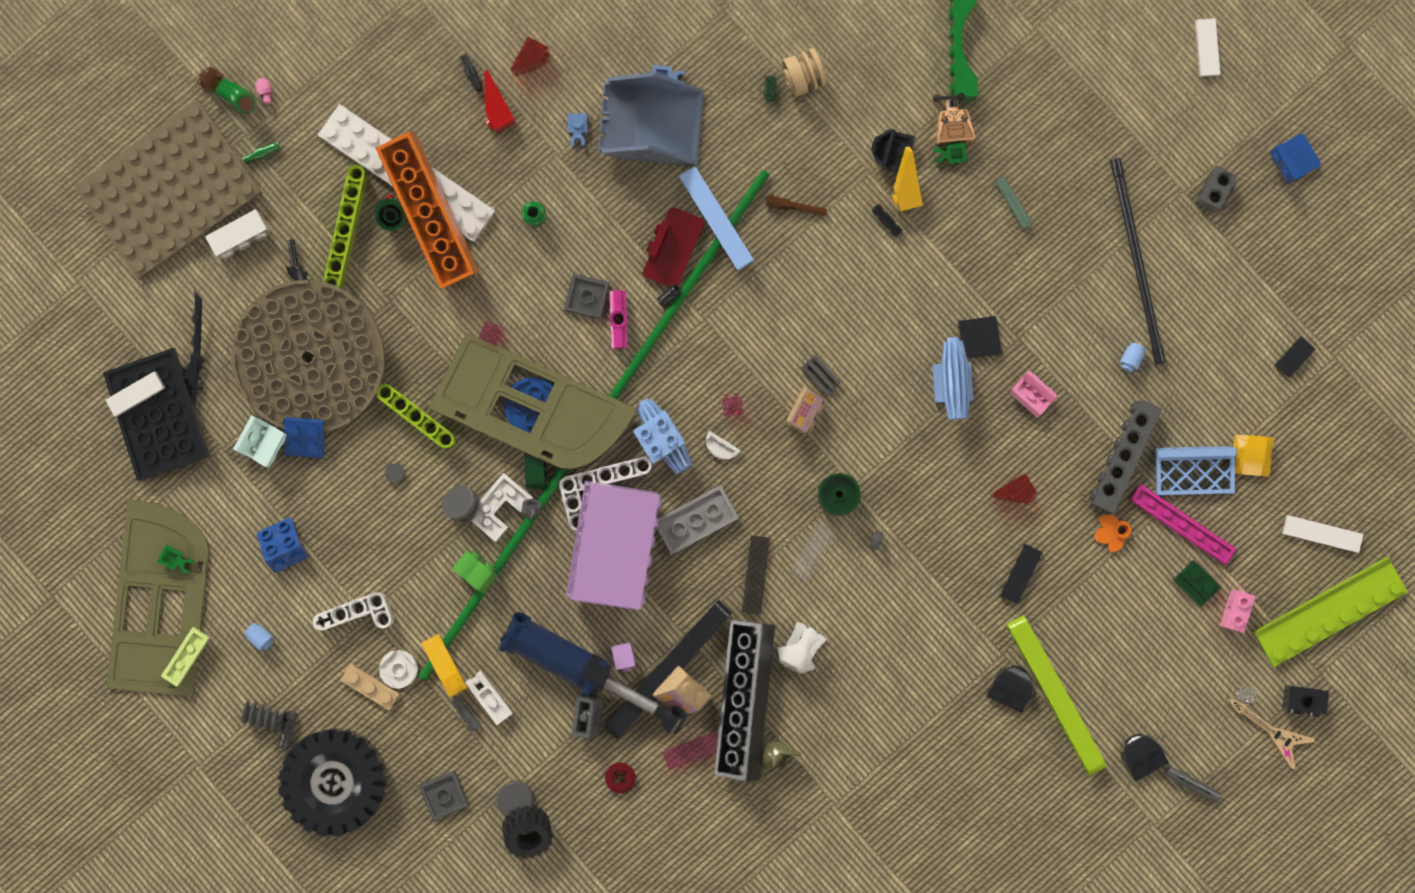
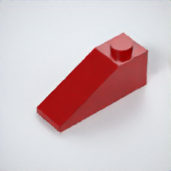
M486 70L484 71L485 114L488 119L485 122L490 131L494 129L496 134L517 123L489 71Z

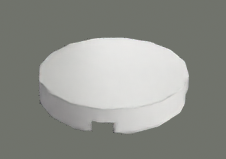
M403 650L389 652L383 657L379 666L381 679L391 688L407 687L413 683L418 673L416 659L412 654Z

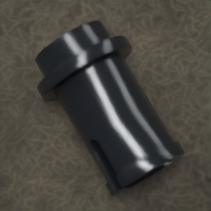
M676 284L669 285L668 289L657 298L658 303L662 307H666L674 298L680 297L681 289Z

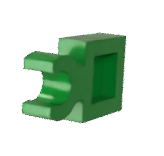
M965 141L946 143L947 149L942 147L933 148L934 153H941L940 157H934V162L936 163L942 162L944 159H948V164L967 162Z
M168 544L165 545L157 560L158 563L172 570L179 566L181 571L187 574L190 570L185 568V563L193 565L195 561L191 558H182L184 552Z

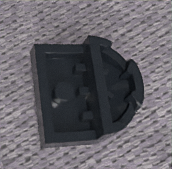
M894 129L886 130V132L879 136L877 135L872 143L873 157L882 168L898 172L905 147H910L913 151L916 137L897 132Z
M1011 665V667L1004 669L1001 668L995 675V679L987 692V697L1022 713L1032 694V680L1028 671L1016 665Z
M1138 733L1130 736L1124 742L1123 752H1120L1121 759L1135 782L1169 763L1161 746L1150 735Z

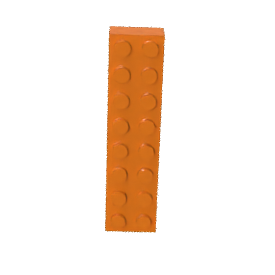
M409 131L376 147L375 149L440 289L447 288L479 273L480 271L416 132Z

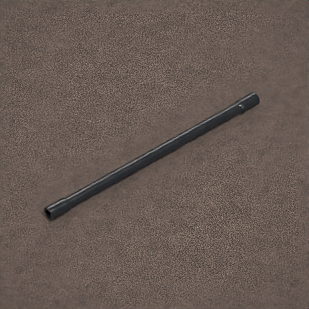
M1115 158L1110 160L1111 170L1116 183L1152 345L1151 350L1154 363L1160 364L1166 362L1154 314L1124 179L1121 158Z

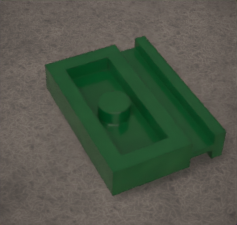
M1191 560L1173 579L1200 607H1203L1221 588L1194 560Z

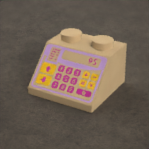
M803 387L785 424L806 434L807 430L811 432L816 423L813 420L816 413L820 415L825 405L822 403L823 398L808 388Z
M680 666L653 693V696L666 707L678 706L684 709L687 714L699 711L712 697L700 683Z

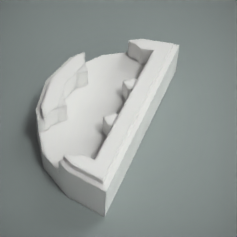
M708 431L706 445L714 457L722 460L731 459L741 452L732 444L713 432Z

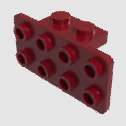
M670 207L665 220H662L661 224L658 223L654 230L656 235L654 241H650L646 250V252H649L648 260L642 275L667 287L673 284L678 286L705 221L683 210Z

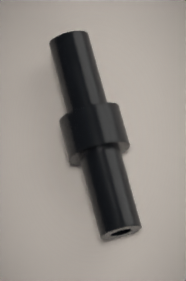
M467 54L461 55L460 59L465 67L464 72L467 78L471 80L475 91L481 90L482 86L477 78L478 73L475 67H472Z

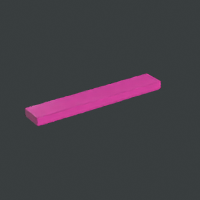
M1142 484L1138 485L1129 501L1224 565L1228 563L1236 551V548Z

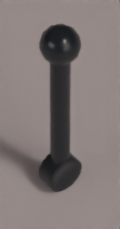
M961 92L958 95L950 96L934 95L933 101L938 102L939 100L948 99L963 101L965 94Z

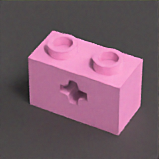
M1231 590L1220 626L1244 633L1256 596L1239 590Z

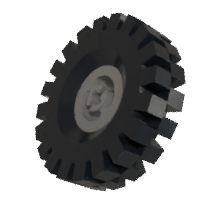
M324 729L297 742L291 748L292 751L286 755L282 762L284 764L283 769L279 771L278 780H281V785L278 786L279 796H283L284 802H282L285 812L289 810L292 815L290 818L295 824H302V829L310 833L313 831L317 832L319 836H341L359 829L379 810V806L384 801L386 792H384L387 786V776H385L384 772L386 766L384 760L381 761L379 757L380 752L375 746L372 747L369 744L370 741L363 735L358 736L356 735L357 732L348 729ZM328 768L339 769L344 773L346 780L341 773L335 775V772L324 776V772ZM335 776L334 780L338 783L333 786V782H330V780ZM322 784L328 791L332 787L333 791L341 787L344 788V791L340 795H331L323 789Z

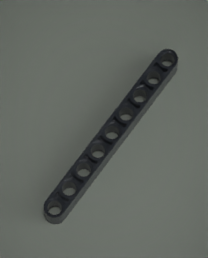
M718 600L635 692L653 701L656 698L653 696V693L678 666L683 668L733 612ZM626 701L603 728L618 740L641 715L644 709Z

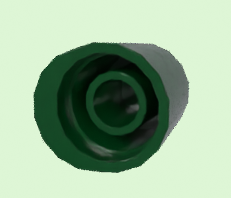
M393 194L387 195L377 203L374 210L375 219L383 230L395 231L404 224L405 211L400 201L394 199Z

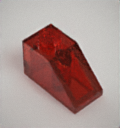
M527 37L510 69L512 75L517 76L537 70L542 67L543 63L547 64L551 55L549 54L548 46Z
M1022 474L990 495L992 498L1017 504L1024 502L1026 505L1035 499L1034 495L1037 494V491L1027 475Z

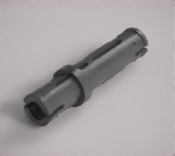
M1171 765L1166 768L1164 776L1179 783V786L1187 787L1214 803H1218L1220 800L1221 792L1194 779L1189 773H1183ZM1177 776H1180V777L1184 778L1185 780L1189 781L1190 783L1184 781L1183 779H1181V778H1179V777H1177ZM1196 786H1198V787H1200V788H1202V789L1208 791V793L1205 792V791H1203V790H1201V789H1199V788H1197Z

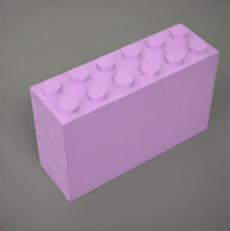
M585 481L566 595L571 600L640 610L641 605H644L645 602L643 590L644 586L648 584L646 572L647 567H650L652 561L650 549L655 544L653 531L658 526L656 514L657 509L661 507L662 499L659 498L660 494L653 491Z

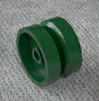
M843 473L829 475L822 480L817 491V499L821 508L830 515L835 516L845 515L853 511L858 505L861 495L859 485L855 479ZM836 491L843 493V496L837 498L835 495Z

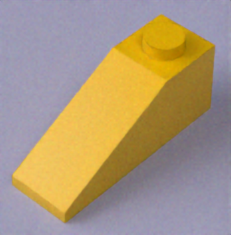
M905 147L894 185L895 194L892 195L893 204L900 211L923 206L914 154L910 147Z
M439 634L422 642L421 644L449 697L467 689Z

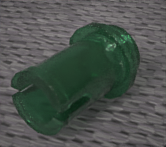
M776 76L765 77V93H763L765 101H776V97H778L776 93Z

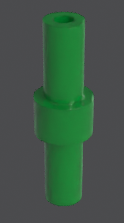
M274 142L266 147L261 146L255 149V152L242 157L243 161L247 164L258 158L261 160L267 157V154L280 149L278 142Z

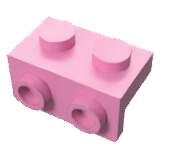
M1030 371L1009 392L1037 418L1057 398L1053 390L1047 387Z

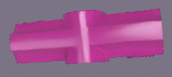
M610 291L611 349H628L626 291ZM617 315L624 317L622 324L614 323V318Z

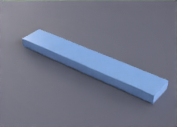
M694 166L679 175L736 269L740 271L754 262V259L697 168Z

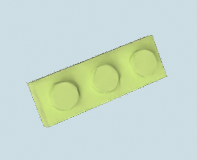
M192 627L161 677L178 687L211 637L196 627Z

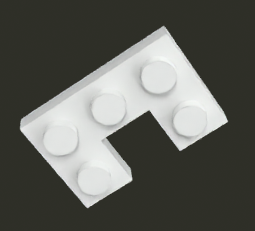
M503 473L480 500V510L471 522L497 542L508 529V526L494 514L505 501H508L519 512H522L523 501L533 499V497Z

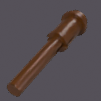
M774 194L767 195L765 206L769 207V209L771 207L786 211L792 209L823 216L826 215L827 208L791 202L790 199L773 196Z

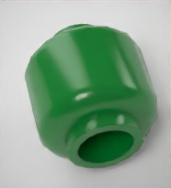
M531 201L523 206L521 216L527 226L537 228L545 223L547 212L541 203Z

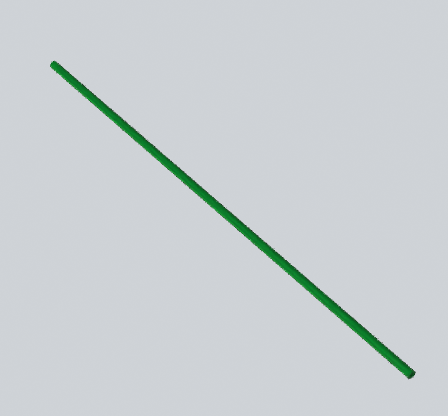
M761 170L729 217L733 227H735L770 174L765 170ZM717 237L681 288L680 297L674 298L609 394L610 397L619 398L722 245ZM559 468L538 499L542 504L541 511L569 469ZM539 514L535 515L533 519H528L527 517L524 519L493 566L496 568L494 572L499 575ZM476 590L442 640L447 650L486 592L482 593ZM430 659L418 675L425 681H427L434 670Z

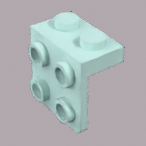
M251 415L233 449L269 468L275 461L280 447L284 444L286 434L269 423Z

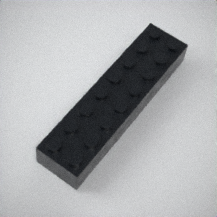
M731 620L714 775L742 781L759 780L775 635L774 624Z

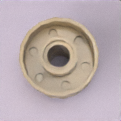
M814 48L808 49V56L802 51L800 53V62L795 55L782 59L785 80L795 97L808 93V83H810L814 90L818 89L817 81L821 87L827 85L823 63Z

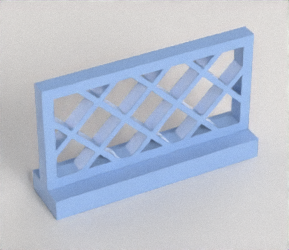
M1235 447L1155 448L1156 495L1235 493ZM1222 459H1230V466L1223 472L1217 464ZM1183 460H1188L1193 464L1186 473L1178 467ZM1202 460H1208L1212 463L1206 472H1203L1197 466ZM1161 461H1170L1174 466L1165 473L1161 470ZM1195 467L1203 474L1196 482L1188 476ZM1214 467L1222 473L1215 481L1207 475ZM1175 468L1183 474L1176 483L1169 477V474ZM1225 476L1230 481V489H1221L1217 483ZM1185 477L1193 483L1188 490H1183L1178 486ZM1204 477L1212 482L1208 489H1201L1197 485ZM1166 478L1174 484L1169 490H1161V483Z

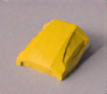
M1234 435L1233 447L1236 448L1235 474L1269 477L1275 438Z

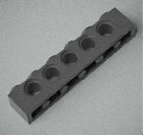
M1142 399L1138 400L1137 403L1133 402L1129 410L1131 413L1130 418L1124 421L1121 428L1123 433L1121 437L1118 436L1113 445L1115 450L1113 454H1109L1105 462L1107 467L1105 471H1101L1097 479L1099 482L1097 489L1094 488L1089 496V499H1091L1090 505L1109 514L1115 513L1160 416L1161 408ZM1138 416L1144 419L1143 426L1137 425L1136 418ZM1130 433L1136 436V442L1134 444L1130 443L1128 440V436ZM1121 451L1127 452L1128 459L1126 461L1120 458ZM1114 468L1120 471V476L1117 479L1112 476ZM1106 485H1109L1112 488V494L1110 496H1107L1104 493V487Z

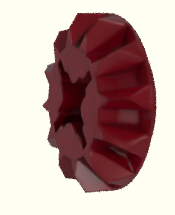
M624 762L614 763L607 769L605 774L607 787L619 794L631 790L636 781V774L633 768ZM626 771L624 776L625 782L619 781L615 784L617 776L614 772L622 774Z

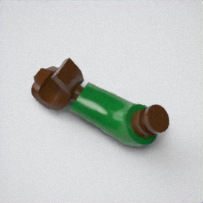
M213 67L202 70L197 81L200 86L210 93L216 88L214 93L233 105L240 113L249 114L255 110L256 100L248 90L226 78L221 81L224 75Z

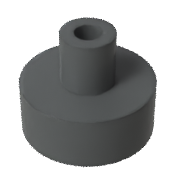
M526 499L522 503V512L527 514L526 517L528 519H533L535 515L541 513L542 504L535 499Z

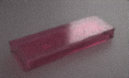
M714 731L663 751L662 754L668 769L677 768L717 752L718 734Z

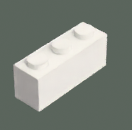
M255 209L205 237L215 256L225 260L234 255L233 252L250 247V243L265 239L270 230L261 213Z

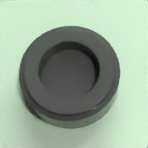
M390 464L385 470V476L388 481L398 483L404 479L405 470L399 464Z
M876 530L869 548L873 550L878 549L883 532Z

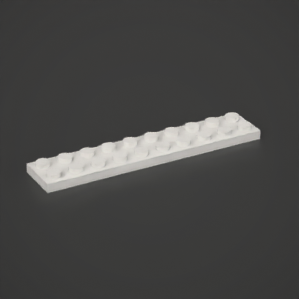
M339 104L318 136L393 187L375 149L391 139ZM432 168L463 236L475 242L494 215L495 210Z

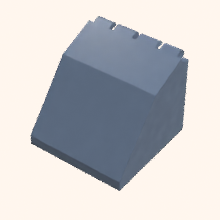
M656 72L609 77V82H604L603 96L609 98L608 100H602L601 114L607 116V118H601L600 134H605V137H599L598 150L602 151L603 155L631 161L698 165L704 90Z

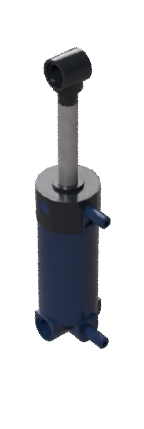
M515 612L506 632L500 639L501 643L498 647L500 652L507 651L512 655L516 653L574 685L575 688L582 691L581 696L584 698L588 697V695L596 698L600 691L606 688L660 718V722L667 732L676 734L680 731L687 718V713L684 709L678 706H668L666 709L610 678V673L614 666L611 662L588 652L531 620L532 617L522 612Z

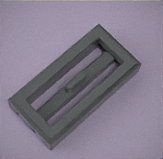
M816 355L801 367L826 396L841 384ZM814 361H816V363L825 371V373L835 382L834 385H832L830 381L821 373V371L813 364ZM808 366L828 385V390L808 370Z

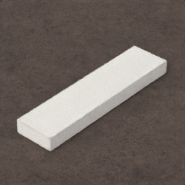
M1286 515L1282 532L1284 535L1356 553L1360 551L1363 538L1361 533Z

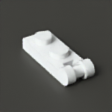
M480 670L476 673L477 676L473 679L469 678L465 683L496 725H498L513 714V712ZM482 682L484 687L479 690L476 685Z

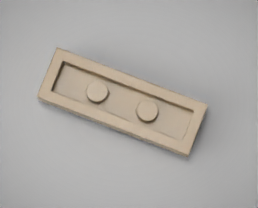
M353 664L348 666L340 679L341 682L388 710H391L400 695L398 691Z

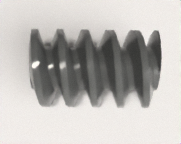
M248 699L244 705L241 720L243 724L249 721L250 726L256 724L258 729L264 726L265 731L271 728V732L276 733L283 724L286 711L279 715V709L277 708L272 713L271 706L267 710H264V704L257 708L256 701L250 706Z

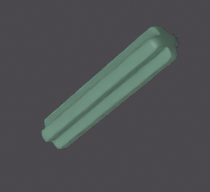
M1006 178L998 179L996 185L1023 229L1028 228L1032 225V221Z

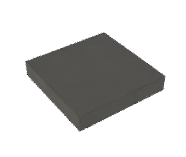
M573 274L564 311L601 320L610 282Z
M455 770L418 785L432 821L469 806Z

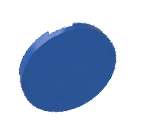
M525 378L515 383L511 388L546 402L553 385L544 379ZM506 398L504 411L509 423L531 433L540 413Z

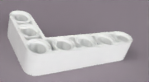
M640 457L564 477L560 481V490L570 527L577 531L573 521L580 514L582 502L580 492L584 490L582 482L584 476L590 475L593 482L613 484L649 474L652 470L650 460ZM641 461H646L649 464L646 471L642 472L638 469V464ZM622 466L630 468V473L627 476L620 475L619 470ZM603 471L611 472L610 480L603 481L601 479ZM567 480H572L574 483V487L570 491L564 488V483ZM571 499L578 500L579 505L576 509L569 507Z

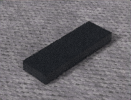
M1024 544L999 596L1018 604L1043 552Z

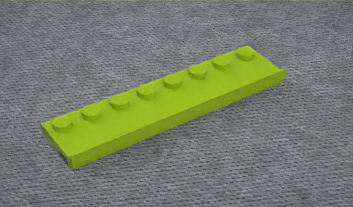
M1385 557L1253 631V634L1261 644V648L1272 667H1275L1406 594L1408 591L1389 557Z

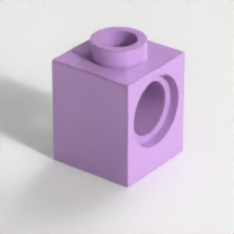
M631 642L612 646L616 670L621 669V672L633 670L632 666H635L636 663Z

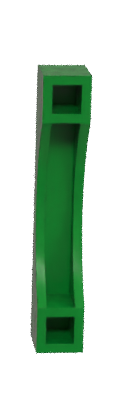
M948 0V2H951V9L948 10V20H952V27H949L948 32L949 39H952V46H949V58H952V65H949V76H952V83L949 85V95H958L962 92L965 94L963 101H975L978 97V77L973 73L966 61L962 46V32L965 20L975 7L977 0Z

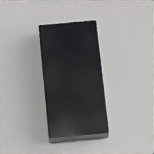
M1301 336L1274 365L1289 378L1315 351V348Z

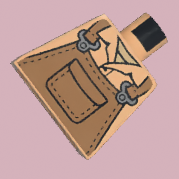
M957 100L946 101L947 111L940 112L938 117L936 145L942 146L946 145V143L962 141L973 143L975 135L968 110H958Z

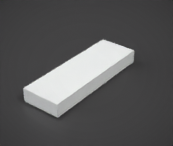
M1216 18L1196 20L1200 77L1219 76L1220 65Z
M152 372L106 399V402L114 417H117L166 388L158 373Z

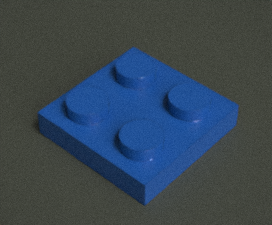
M286 417L284 419V433L286 434L285 455L323 458L325 455L324 420Z

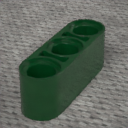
M524 452L526 489H545V461Z

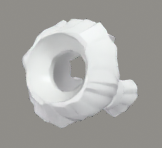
M800 622L796 623L787 645L777 647L779 662L799 674L814 670L815 666L812 658L817 649L826 641V638L821 634H817V631L813 628H807Z

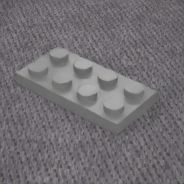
M719 485L658 518L657 529L669 552L673 555L734 522L739 517L722 486Z

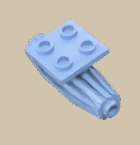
M959 337L947 338V342L943 343L941 364L932 365L935 403H945L949 420L967 419L969 403L973 400L971 362L967 361L963 341H959Z
M647 398L638 404L637 411L642 425L633 430L637 439L653 464L663 458L676 475L684 472L693 464L681 434L666 410L663 411L654 400L649 401Z

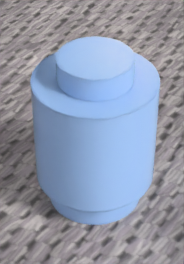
M1131 343L1120 361L1122 369L1127 372L1137 371L1145 356L1144 352L1146 349L1137 343Z
M253 623L244 633L247 636L246 639L259 651L263 649L266 651L273 645L272 640L274 637L261 625Z

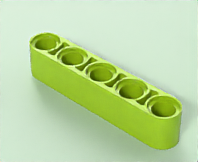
M388 384L379 386L376 394L383 403L440 447L451 449L455 446L457 439L452 432ZM390 389V397L383 398V390ZM401 400L406 402V407L403 410L397 408V404ZM415 412H420L421 419L414 422L412 415ZM434 423L436 431L429 434L427 427L429 424ZM445 435H450L451 437L449 445L442 443Z

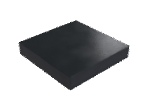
M996 316L958 321L960 341H963L967 359L1002 354Z

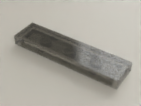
M751 535L742 612L761 614L770 538Z

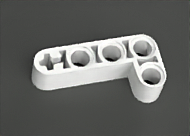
M379 592L321 612L313 618V625L317 630H327L371 614L377 627L387 628L394 623V615L388 598L385 594ZM376 596L382 599V604L379 607L373 603ZM357 603L363 604L364 610L362 613H358L355 610ZM340 609L344 610L346 614L343 620L337 617ZM382 614L388 616L389 620L386 625L380 622ZM322 618H332L331 621L320 624Z

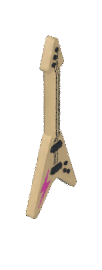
M1229 699L1237 713L1244 714L1268 732L1289 767L1295 769L1293 746L1296 744L1312 743L1315 739L1273 727L1248 709L1246 703Z

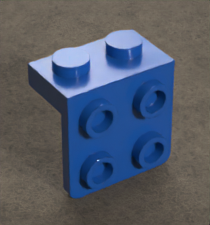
M1299 134L1269 151L1272 160L1277 164L1282 177L1288 184L1321 165L1320 160L1304 134Z
M291 518L284 519L257 533L265 563L274 573L282 571L309 557L308 551L299 540L294 521Z

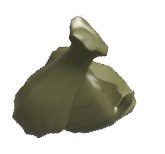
M763 738L760 776L758 781H752V783L755 785L764 782L765 769L776 768L778 762H781L780 769H783L789 757L791 759L792 756H801V752L791 749L780 741L771 742Z

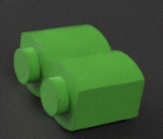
M466 550L452 569L478 591L485 593L498 576L494 572L496 568L488 562L484 564L481 561L483 557L475 551L470 553Z

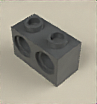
M1215 166L1211 170L1195 203L1214 213L1220 209L1223 210L1228 202V199H1226L1228 193H1232L1237 183L1234 181L1237 175L1219 166ZM1219 178H1223L1225 180V186L1219 184ZM1210 194L1217 197V203L1210 200Z

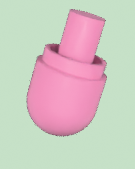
M260 78L255 83L257 95L263 99L265 105L271 104L272 88L270 82L265 78Z

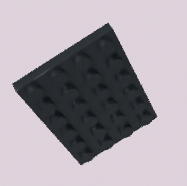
M171 348L103 372L110 397L152 372L158 373L166 388L117 416L137 481H143L210 457L176 348Z

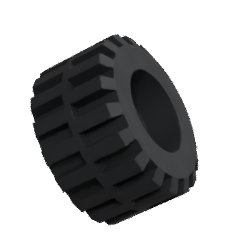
M524 805V808L519 806L515 811L511 810L509 812L510 815H506L505 821L502 822V833L506 849H508L510 854H514L516 858L521 856L522 859L527 857L533 859L536 855L538 857L541 856L542 852H546L548 846H551L553 839L550 819L547 813H544V810L541 808L537 809V806L529 807V805ZM526 830H535L530 834H520Z

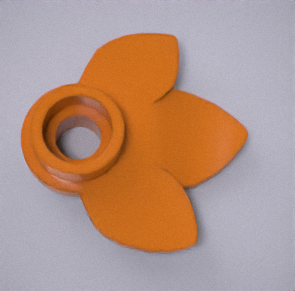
M1111 514L1099 516L1098 519L1102 527L1096 531L1094 540L1099 543H1108L1110 552L1120 550L1124 545V540L1129 538L1132 533L1130 524L1126 521H1119L1116 516ZM1120 527H1123L1125 530L1123 534L1118 532Z

